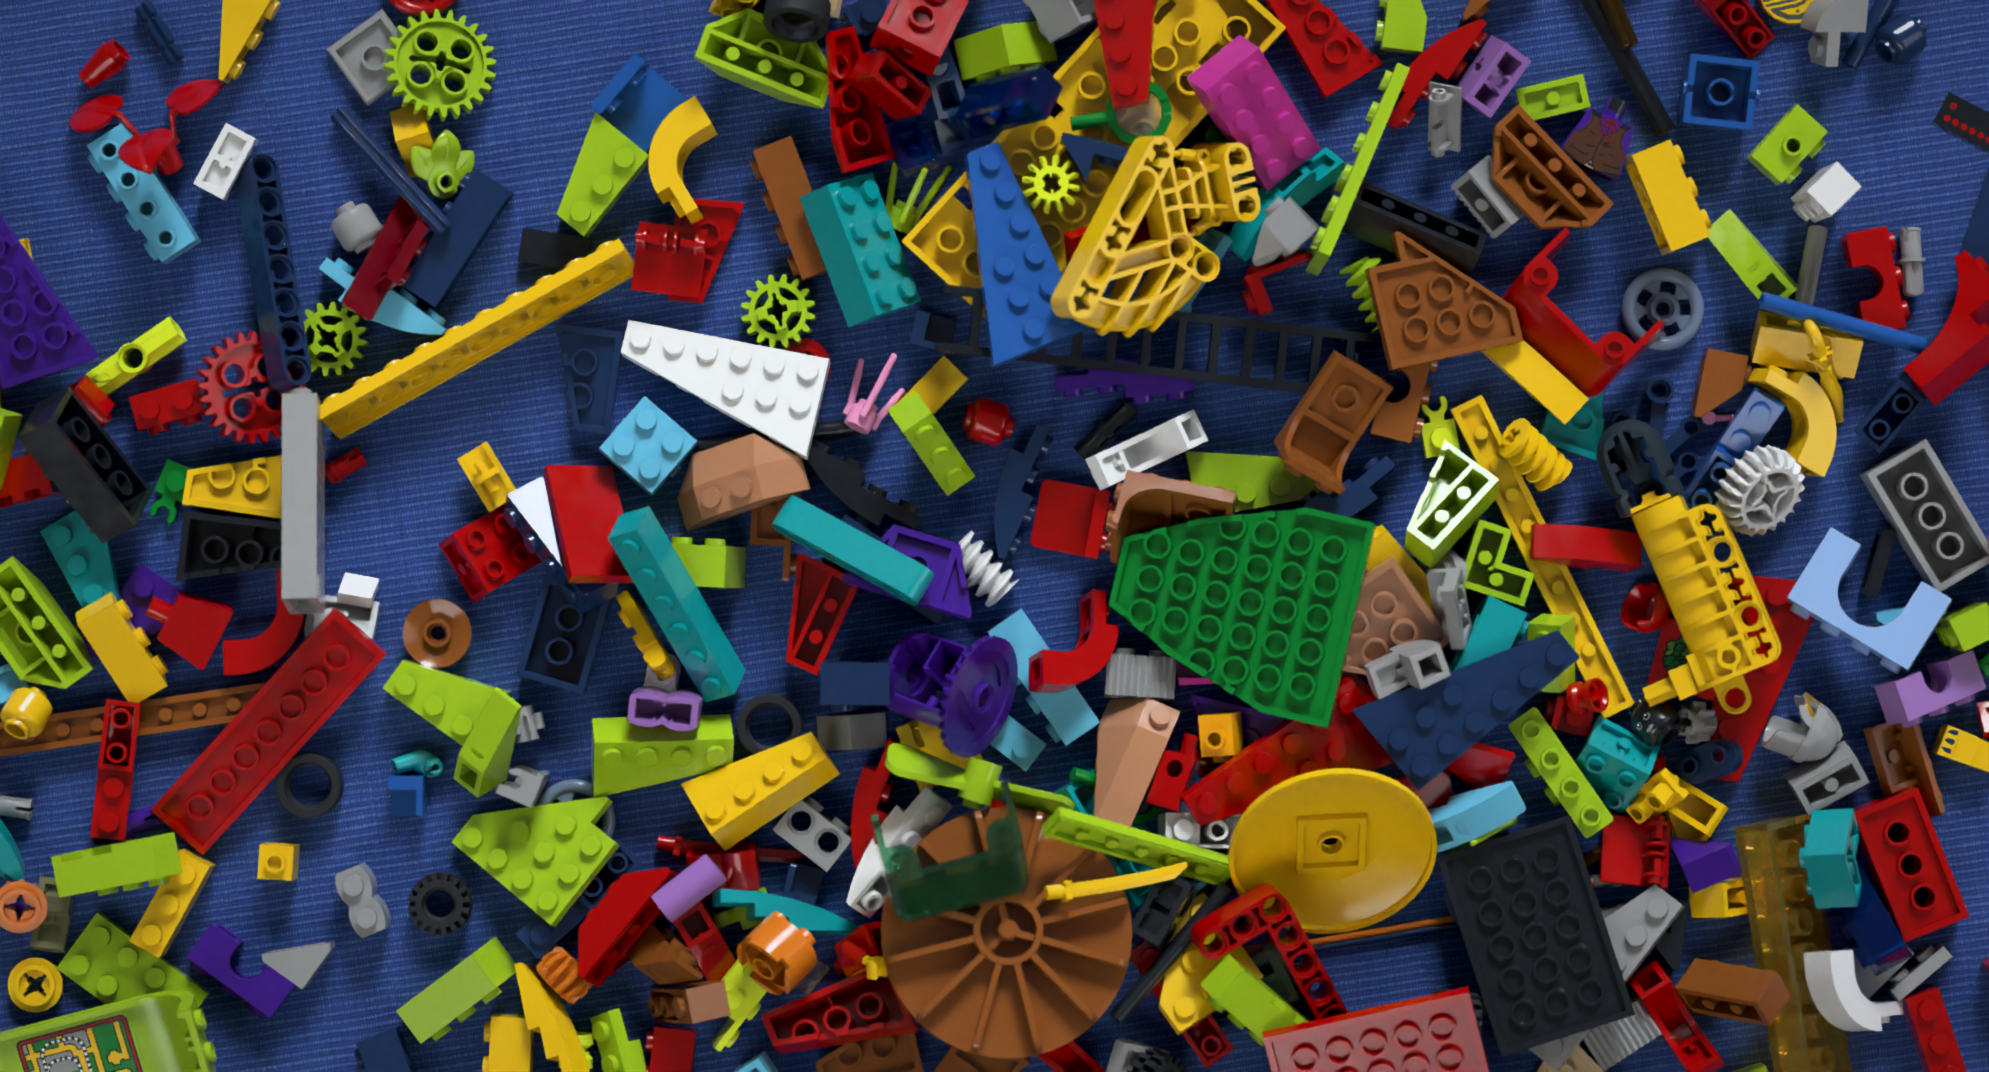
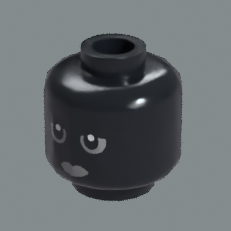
M1641 697L1632 705L1629 726L1648 746H1667L1680 733L1681 727L1679 724L1681 717L1667 701L1650 707L1646 698Z

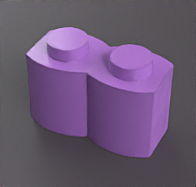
M639 687L634 689L630 695L627 720L643 727H654L663 724L672 730L690 731L696 729L701 721L703 697L686 690L668 693L658 687Z

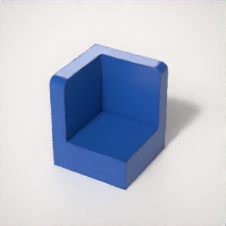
M392 774L388 776V790H392V815L416 816L420 818L427 816V777L422 774Z

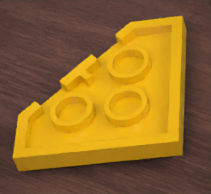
M1205 893L1193 899L1171 940L1207 900L1208 897ZM1216 934L1208 935L1204 940V945L1211 943ZM1192 943L1164 975L1158 1008L1177 1035H1180L1216 1011L1206 1000L1209 993L1200 984L1226 955L1218 959H1208ZM1242 945L1227 953L1260 980L1263 979L1264 976Z

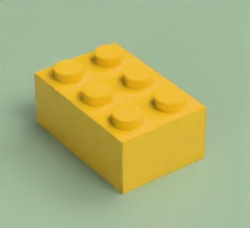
M1671 139L1633 154L1624 161L1662 256L1709 237L1708 229L1712 228L1705 209L1699 210L1694 198L1699 196L1695 182L1692 177L1686 178L1681 166L1685 164L1684 155L1678 144L1673 146Z

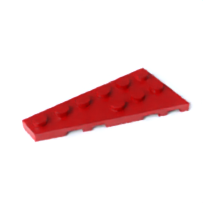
M1730 573L1733 582L1728 585L1729 589L1737 590L1741 597L1740 600H1734L1735 605L1743 601L1753 600L1751 595L1748 597H1743L1740 586L1744 584V579L1736 578L1733 573ZM1752 576L1780 639L1782 650L1780 656L1774 662L1744 674L1752 695L1751 705L1746 711L1732 714L1723 709L1718 697L1716 701H1711L1710 710H1715L1717 729L1710 736L1709 742L1720 738L1732 739L1738 742L1743 750V762L1740 768L1731 774L1715 780L1740 781L1814 619L1812 616H1809L1808 620L1803 619L1790 610L1792 604L1787 602V597L1798 580ZM1748 606L1742 612L1743 622L1748 626H1753L1757 623L1759 618L1758 611L1754 607ZM1765 626L1759 631L1748 632L1749 638L1757 636L1760 641V647L1756 648L1757 654H1764L1768 658V650L1772 649V644L1770 642L1764 643L1759 634L1767 632ZM1732 688L1726 694V702L1732 708H1740L1746 701L1745 693L1739 688ZM1722 750L1719 753L1720 761L1723 759Z
M1346 676L1340 681L1330 728L1285 719L1179 796L1196 823L1202 826L1245 812L1259 796L1270 788L1304 773L1333 768L1372 771L1395 762L1351 710L1367 704L1353 679Z

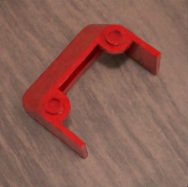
M1565 227L1528 263L1501 298L1516 308L1523 340L1587 398H1594L1611 385L1663 333L1665 324L1659 320L1636 343L1625 334L1616 331L1605 334L1597 343H1594L1546 296L1556 286L1558 281L1557 268L1550 260L1570 242V231Z

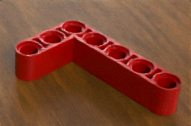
M1269 883L1259 884L1200 919L1192 926L1190 930L1191 942L1208 959H1218L1265 931L1313 1020L1324 1018L1326 1013L1333 1009L1335 1010L1333 1016L1348 1013L1288 900L1275 886ZM1275 898L1271 907L1263 909L1268 899ZM1245 916V920L1241 925L1233 927L1238 917ZM1290 926L1289 932L1279 937L1280 930L1283 927ZM1216 934L1211 943L1204 945V940L1208 935ZM1305 954L1304 960L1294 965L1296 957ZM1320 982V986L1316 991L1309 992L1310 987L1314 983Z

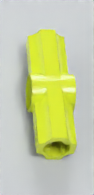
M169 316L133 342L124 344L117 353L85 375L109 396L139 374L149 371L155 363L186 343L187 339L179 325ZM133 349H139L143 355L141 365L136 368L129 362V354Z

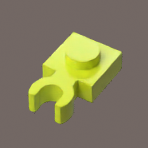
M1445 396L1439 397L1440 408L1437 411L1430 410L1427 405L1421 404L1420 406L1422 413L1429 420V423L1423 424L1421 430L1425 459L1439 456L1444 440L1460 451L1455 419H1444V413L1448 406Z

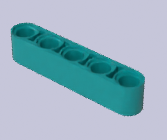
M793 495L788 496L771 524L776 531L915 606L918 605L935 576L930 569Z

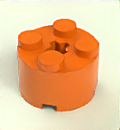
M773 911L769 916L765 917L736 949L737 957L742 967L747 963L753 970L749 976L760 987L774 995H781L783 991H786V994H788L817 964V956L813 948L816 942L814 936L805 928L798 929L778 911Z

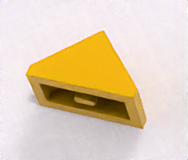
M414 104L390 111L395 142L410 178L416 177L411 165V147L421 146L431 150L435 143L430 122L426 118V110L421 109L415 116L413 115Z

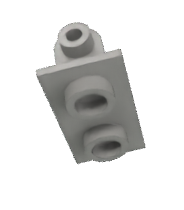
M1429 82L1428 150L1431 151L1433 157H1442L1447 150L1460 152L1462 87Z

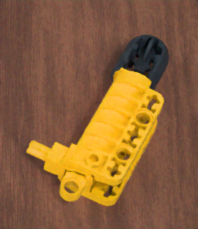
M1635 419L1619 421L1606 429L1598 441L1596 453L1598 466L1610 495L1618 498L1615 507L1620 518L1632 516L1631 518L1690 655L1686 656L1687 664L1668 671L1670 677L1642 688L1646 701L1652 707L1676 696L1683 700L1713 687L1724 710L1732 714L1743 713L1749 708L1752 701L1751 691L1744 674L1777 660L1782 650L1780 639L1726 516L1721 513L1717 506L1711 504H1702L1689 509L1684 497L1680 496L1685 490L1680 479L1672 475L1675 467L1658 432L1643 421ZM1641 439H1644L1649 446L1645 454L1648 458L1655 460L1660 471L1658 477L1661 483L1666 485L1669 493L1658 496L1653 490L1641 496L1643 501L1640 505L1632 507L1630 503L1631 494L1628 490L1624 489L1619 476L1623 468L1621 465L1614 464L1611 453L1614 452L1617 461L1624 460L1628 469L1623 473L1624 477L1632 479L1635 485L1650 479L1649 470L1652 466L1651 462H1644L1640 454L1645 450ZM1706 511L1708 514L1716 515L1717 519L1712 521L1715 532L1719 531L1721 533L1724 531V536H1717L1709 541L1707 540V536L1714 535L1709 526L1701 524V521L1705 519L1704 513ZM1722 542L1727 543L1731 549L1730 557L1724 562L1718 561L1714 554L1716 546ZM1738 563L1739 567L1733 568L1732 571L1736 578L1744 579V584L1740 586L1743 597L1751 595L1753 598L1751 601H1743L1738 605L1734 603V600L1741 599L1738 591L1730 590L1728 586L1733 582L1730 572L1722 573L1720 570L1721 568L1731 567ZM1748 606L1754 607L1759 614L1758 621L1753 626L1746 625L1742 620V612ZM1765 626L1767 632L1759 634L1764 643L1770 642L1772 644V649L1768 650V658L1764 654H1757L1756 648L1760 647V641L1757 636L1749 638L1748 632L1759 631ZM1732 688L1741 689L1746 696L1744 705L1737 709L1730 707L1726 702V694Z

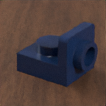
M858 0L851 5L847 4L842 7L845 15L840 17L844 28L855 26L860 41L875 33L888 6L885 0Z

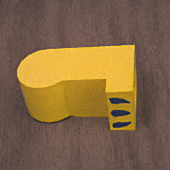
M1941 724L1930 753L1989 773V742L1958 728Z

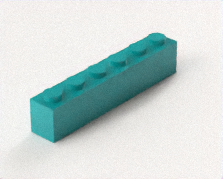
M648 506L619 515L608 536V540L700 695L703 697V700L706 703L734 695L746 670L651 508Z

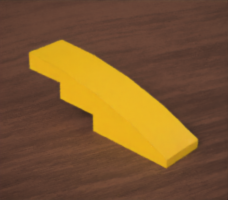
M1524 340L1520 343L1481 351L1511 380L1513 379L1532 398L1540 402L1563 425L1589 400Z
M521 962L514 964L527 1029L541 1033L546 1059L560 1062L562 1072H590L573 1022L557 993L540 976L536 966Z

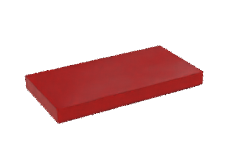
M546 465L543 474L568 582L634 583L608 540V536L619 515L623 514L612 466Z

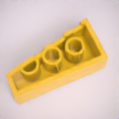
M809 732L681 783V786L709 833L726 851L840 775V772L825 748L813 733Z

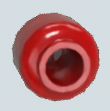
M979 397L974 403H968L962 422V429L966 430L967 437L972 441L997 446L1001 443L1003 437L1010 438L1015 418L1009 417L1010 410L1006 403Z

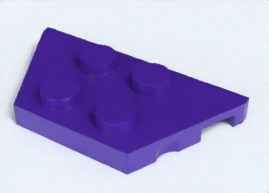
M893 525L882 536L880 542L921 563L935 574L918 606L971 621L972 611L960 544ZM847 571L843 576L842 582L844 584L903 601L852 572Z

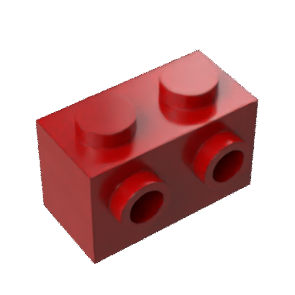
M194 378L129 397L137 429L139 431H148L149 436L169 431L168 425L181 421L183 426L203 421L201 412L207 407L206 402H196V399L204 395V390L194 388L195 384L203 383L202 379Z

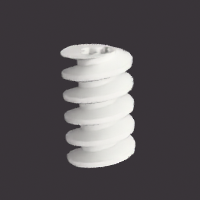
M971 530L958 543L961 546L965 575H970L967 580V587L979 584L975 595L981 597L988 593L989 597L985 605L990 607L996 604L1018 580L1012 583L1009 582L1013 574L1011 569L1000 573L1004 563L1001 559L990 563L994 553L992 550L980 553L984 544L982 540L973 544L970 543L974 532Z

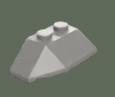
M1279 196L1264 210L1268 217L1262 223L1252 262L1257 267L1275 260L1281 253L1283 256L1292 254L1318 229V224L1290 196L1285 201Z

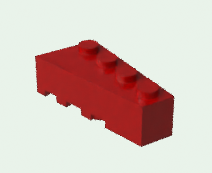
M866 970L761 1015L772 1045L780 1055L920 1032L915 1019L897 996L889 976H878L876 980L867 979Z

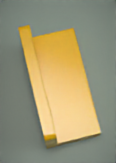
M943 356L903 398L916 390L932 414L935 415L969 379Z

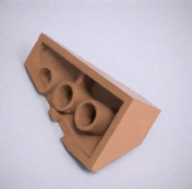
M1149 697L1109 700L1096 730V785L1093 799V816L1131 827L1181 711Z

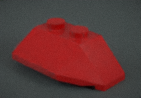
M667 867L622 874L618 880L610 885L607 894L596 907L587 913L584 922L579 927L578 976L599 988L606 981L607 977L615 974L630 960L626 954L652 923L658 926L665 917L651 896L676 877L677 873Z

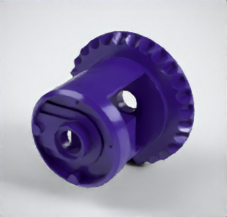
M922 630L908 633L896 644L887 660V663H889V705H886L888 709L894 713L939 728L941 730L940 737L944 740L945 747L957 756L969 758L985 750L1002 729L1014 700L1017 687L1018 665L1012 645L1006 639L993 635L977 639L973 645L965 646ZM937 690L944 692L941 700L934 696ZM939 702L942 704L941 709L936 708Z

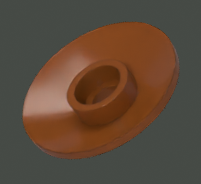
M431 599L418 604L407 615L402 631L403 642L410 656L418 663L432 668L447 667L459 661L467 652L472 639V628L468 616L458 605L444 599ZM437 626L442 627L445 631V636L441 640L435 639L432 634L433 629Z

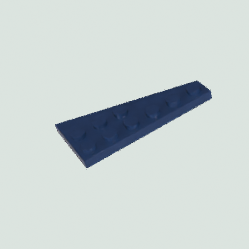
M1556 630L1474 663L1450 671L1451 676L1423 689L1411 686L1351 710L1419 791L1576 662L1580 656L1559 630Z

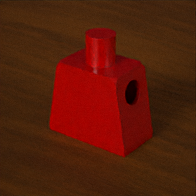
M179 590L172 604L153 596L144 615L162 623L157 632V639L204 671L233 614V605Z

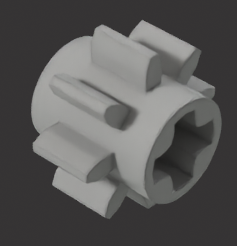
M1693 701L1691 705L1682 704V709L1678 712L1681 717L1679 724L1681 730L1678 736H1686L1685 742L1687 744L1699 745L1700 741L1709 742L1710 736L1717 729L1715 710H1707L1706 702Z
M532 705L522 707L515 744L540 738L538 729L546 727L542 711L534 713Z

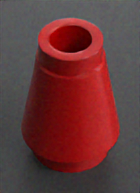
M111 39L107 43L102 42L78 74L87 86L94 88L96 85L127 68L126 63L131 58L119 42Z

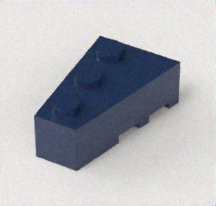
M875 660L821 662L820 705H830V711L849 712L851 710L863 709V705H889V663Z

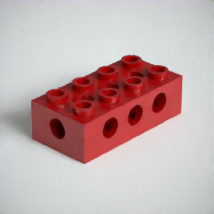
M891 0L869 46L877 50L884 48L895 59L932 77L969 0Z
M1911 786L1853 808L1860 832L1859 845L1896 935L1903 942H1908L1970 917L1917 787ZM1898 822L1901 827V834L1897 839L1891 840L1888 836V830L1892 824ZM1911 855L1914 859L1913 868L1904 873L1901 868V862L1904 857ZM1924 887L1927 897L1923 903L1917 905L1914 900V894L1919 888Z

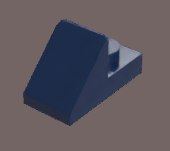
M1065 132L1062 133L1060 141L1061 146L1076 171L1079 172L1084 184L1087 183L1093 158L1099 160L1098 165L1119 169V165H1121L1129 150L1128 147Z

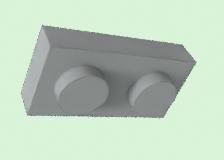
M1929 944L1915 956L1917 962L1908 970L1902 967L1888 979L1891 984L1885 989L1895 1000L1901 1001L1953 956L1944 946L1937 944L1933 947Z

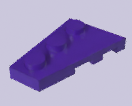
M140 563L121 589L120 598L126 602L132 612L133 617L130 618V621L135 629L141 626L148 638L158 632L162 624L144 615L152 597L155 596L172 604L180 589L145 564ZM86 639L84 643L86 645L88 653L101 662L98 655Z

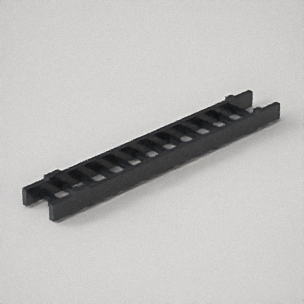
M941 285L940 294L973 298L968 345L936 342L934 351L990 358V348L978 347L983 303L981 289ZM1176 311L1165 319L1177 321L1172 368L1149 366L1152 332L1147 327L1142 328L1138 365L1115 362L1117 331H1109L1107 333L1105 361L1081 358L1083 332L1074 335L1072 338L1071 357L1048 355L1047 347L1037 350L1036 353H1029L1015 359V361L1306 393L1319 373L1322 338L1327 339L1328 342L1341 343V340H1344V356L1357 364L1359 354L1355 353L1356 342L1382 344V340L1379 334ZM1187 323L1211 325L1206 372L1183 370ZM1221 326L1245 329L1240 376L1216 374ZM1255 330L1278 333L1273 380L1250 377ZM1289 334L1312 337L1307 384L1284 381Z

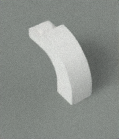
M1193 409L1085 460L1090 468L1092 477L1101 491L1124 480L1127 470L1142 472L1208 441V438Z
M1827 950L1803 953L1805 976L1810 995L1821 1015L1833 1026L1844 1031H1882V1023H1889L1890 1016L1904 1014L1903 1001L1871 1002L1862 994L1855 977L1853 950Z

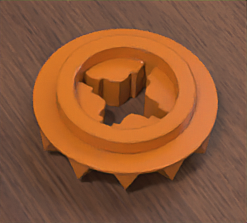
M21 879L14 882L7 881L0 888V926L13 933H26L36 929L43 923L47 915L48 903L46 893H43L36 883L31 884ZM19 895H22V898H24V904L30 905V907H24L21 917H17L16 907L10 905V903H16Z

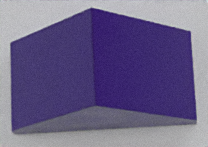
M1673 839L1670 843L1692 893L1736 876L1742 871L1730 842Z

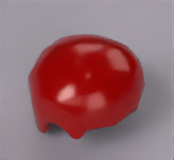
M1651 582V585L1637 583L1627 594L1620 614L1624 626L1636 632L1648 634L1657 631L1666 623L1671 613V608L1661 585Z

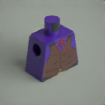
M1610 95L1602 112L1592 107L1586 109L1560 148L1578 167L1614 184L1620 178L1634 128L1621 121L1628 103Z

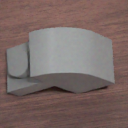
M1815 0L1809 5L1803 15L1800 28L1812 31V37L1808 43L1810 62L1824 67H1838L1841 32H1866L1869 0Z
M1415 640L1388 649L1389 654L1363 665L1373 695L1378 699L1409 685L1423 689L1451 676L1440 644L1432 640Z

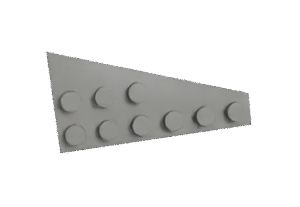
M1656 884L1604 919L1625 984L1685 907ZM1483 1001V1002H1482V1013L1489 1018L1488 1013H1487V1010H1486V1007H1485V1004H1484V1001ZM1591 1029L1528 1049L1559 1072Z

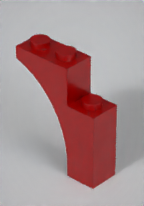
M1966 250L1954 258L1958 271V290L1948 320L1933 342L1903 368L1918 389L1934 406L1989 363V265L1980 256L1974 259Z

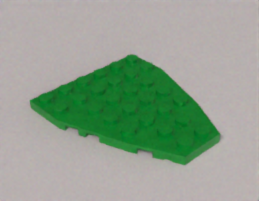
M1298 508L1284 511L1199 518L1182 524L1126 536L1123 539L1109 606L1128 619L1135 628L1147 635L1166 654L1201 676L1208 678L1230 694L1245 701L1257 711L1330 728L1377 524L1311 508Z

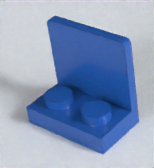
M634 53L590 106L644 152H648L654 134L661 122L671 111L688 99Z

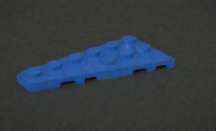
M998 141L969 152L964 158L969 198L972 201L974 217L972 222L978 248L976 253L982 301L985 304L986 333L990 343L991 369L1085 331L1087 328L1086 325L1074 319L1058 317L1052 311L1051 297L1062 274Z

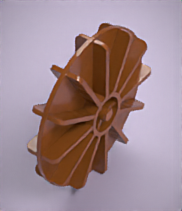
M1012 807L989 808L958 816L942 824L924 837L909 852L899 866L885 898L881 919V948L889 980L897 996L913 1018L929 1033L942 1042L973 1055L995 1059H1021L1038 1056L1070 1043L1095 1024L1108 1009L1123 983L1128 968L1132 947V920L1124 890L1074 897L1069 902H1061V899H1045V886L1059 885L1060 882L1065 880L1077 883L1117 877L1118 875L1103 853L1043 836L1042 825L1050 817V815L1043 812Z

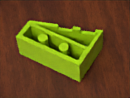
M1444 440L1440 455L1430 473L1428 483L1423 494H1421L1407 527L1404 549L1432 569L1497 499L1499 479Z
M174 832L95 846L51 857L59 898L97 891L98 896L119 892L118 886H122L123 891L143 888L144 881H148L149 887L170 883L168 876L182 873Z
M495 936L396 1010V1012L420 1044L430 1037L436 1042L452 1030L448 1024L455 1018L460 1023L477 1011L473 1005L482 999L486 1005L502 993L498 986L516 973L514 966L516 963Z

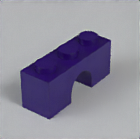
M219 922L211 923L187 955V958L193 962L190 966L202 976L208 977L210 974L220 981L219 988L231 997L235 998L237 995L248 1002L246 1007L258 1017L264 1018L266 1015L271 1018L276 1015L296 985L268 965L264 967L258 976L249 977L243 975L235 965V954L244 941Z

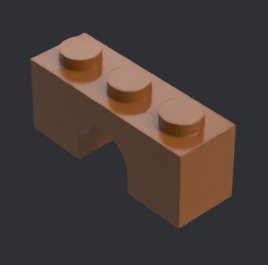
M1439 361L1396 370L1406 375L1410 382V391L1399 402L1384 401L1374 416L1370 435L1411 445L1412 438H1420L1424 419L1418 418L1421 404L1428 406L1433 385L1426 384L1429 371H1437Z

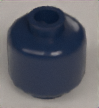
M1906 14L1895 15L1882 25L1875 34L1874 46L1878 56L1888 64H1907L1926 47V27L1916 17Z

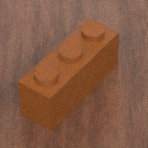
M1699 958L1694 959L1675 986L1689 1012L1769 1027L1791 997L1778 972Z

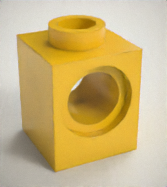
M279 842L259 844L257 879L282 881L297 879L300 844Z

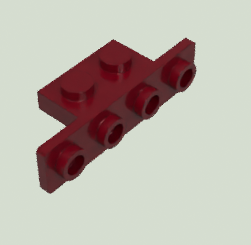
M400 194L341 301L343 307L366 321L373 319L388 291L397 285L403 286L412 271L408 267L413 257L417 258L421 254L427 243V240L423 237L429 227L424 225L425 221Z

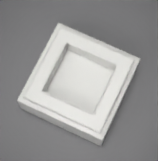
M345 572L338 590L337 602L371 608L378 590L379 578Z

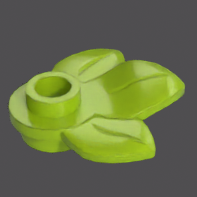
M447 129L440 133L431 150L421 146L411 147L410 159L414 174L426 181L428 191L436 198L447 199L452 197L457 192V187L467 172L471 173L474 168V151H461L458 139ZM443 176H446L448 183L443 188L440 181Z

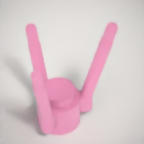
M895 353L890 355L868 399H859L858 403H855L864 366V359H858L848 402L842 414L847 416L844 423L859 433L867 435L871 429L876 431L882 419L888 414L887 410L895 405L905 393V390L900 388L883 408L876 413L878 407L874 402L897 359Z

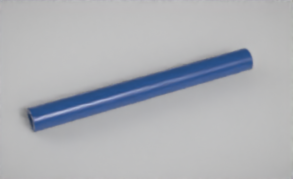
M1762 292L1759 298V309L1802 321L1810 319L1819 326L1921 354L1926 348L1927 338L1767 292Z

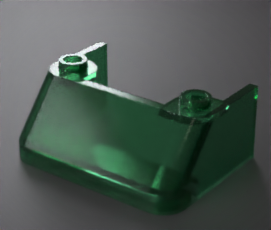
M1008 781L1001 782L998 791L1005 817L992 822L987 830L986 840L989 851L921 868L917 853L909 846L897 845L886 848L878 815L870 816V828L893 913L898 919L904 922H915L1014 896L1024 891L1029 881V871L1022 832Z

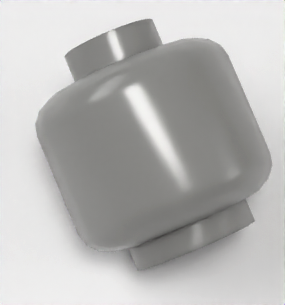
M349 201L336 209L335 213L338 217L332 221L331 229L342 247L348 252L355 251L357 254L370 249L382 227L371 207L365 203L355 206L353 201Z

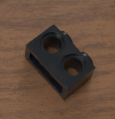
M1178 877L1155 883L1132 922V934L1163 951L1169 944L1195 898L1197 890L1193 885Z

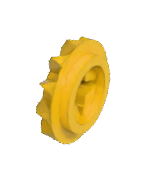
M36 957L19 962L12 969L8 978V992L15 1005L24 1011L32 1013L43 1012L56 1005L63 993V977L59 970L56 969L57 965L52 964L45 958ZM44 975L47 976L41 985L44 993L36 990L28 995L25 994L31 986V982L28 980L30 976L34 979Z

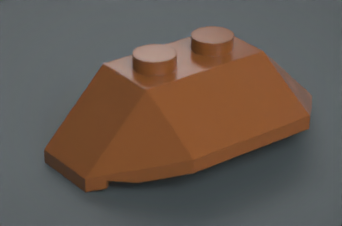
M1519 104L1493 128L1490 179L1538 229L1590 228L1614 205Z

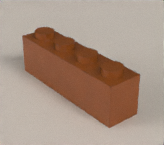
M792 136L752 150L755 159L749 162L756 180L763 178L768 191L763 192L762 196L768 211L772 212L775 210L780 223L774 225L781 244L788 242L792 256L787 257L793 276L801 275L802 280L807 281L827 273L799 199L813 192Z

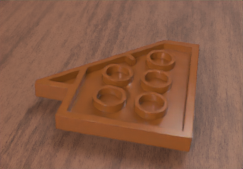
M1400 231L1391 234L1397 262L1365 270L1389 371L1512 345L1523 341L1516 308Z

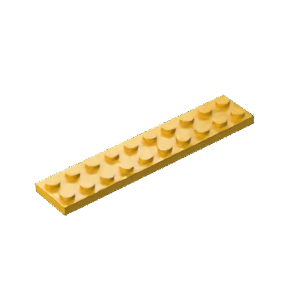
M620 239L602 243L592 254L570 261L565 266V269L554 275L541 277L534 286L524 292H515L509 295L504 303L493 309L489 308L480 311L472 321L463 326L458 325L448 329L443 337L432 343L427 342L419 345L411 355L402 360L397 359L387 363L382 371L371 377L360 378L353 384V387L341 394L335 393L323 400V404L320 405V419L342 440L632 278L634 269L633 258Z

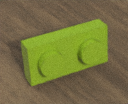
M1583 74L1514 90L1517 104L1534 121L1591 107Z

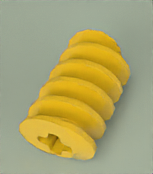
M1525 418L1514 420L1503 432L1499 454L1503 458H1508L1510 465L1517 466V471L1521 475H1525L1527 481L1534 483V487L1538 491H1545L1554 485L1560 484L1570 474L1573 468L1572 462L1565 459V456L1560 451H1557L1556 447L1548 442L1547 438L1539 434V431L1531 426L1530 422Z

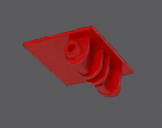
M639 221L635 238L636 252L631 290L700 298L708 229Z
M1612 815L1613 821L1602 828L1600 882L1652 887L1656 884L1661 889H1668L1671 821H1665V816L1651 815V819L1638 824L1632 817Z

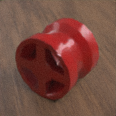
M1592 678L1586 680L1585 683L1578 681L1569 684L1566 690V701L1570 711L1575 716L1580 717L1587 715L1590 711L1594 713L1605 711L1608 707L1609 695L1604 682L1599 678Z

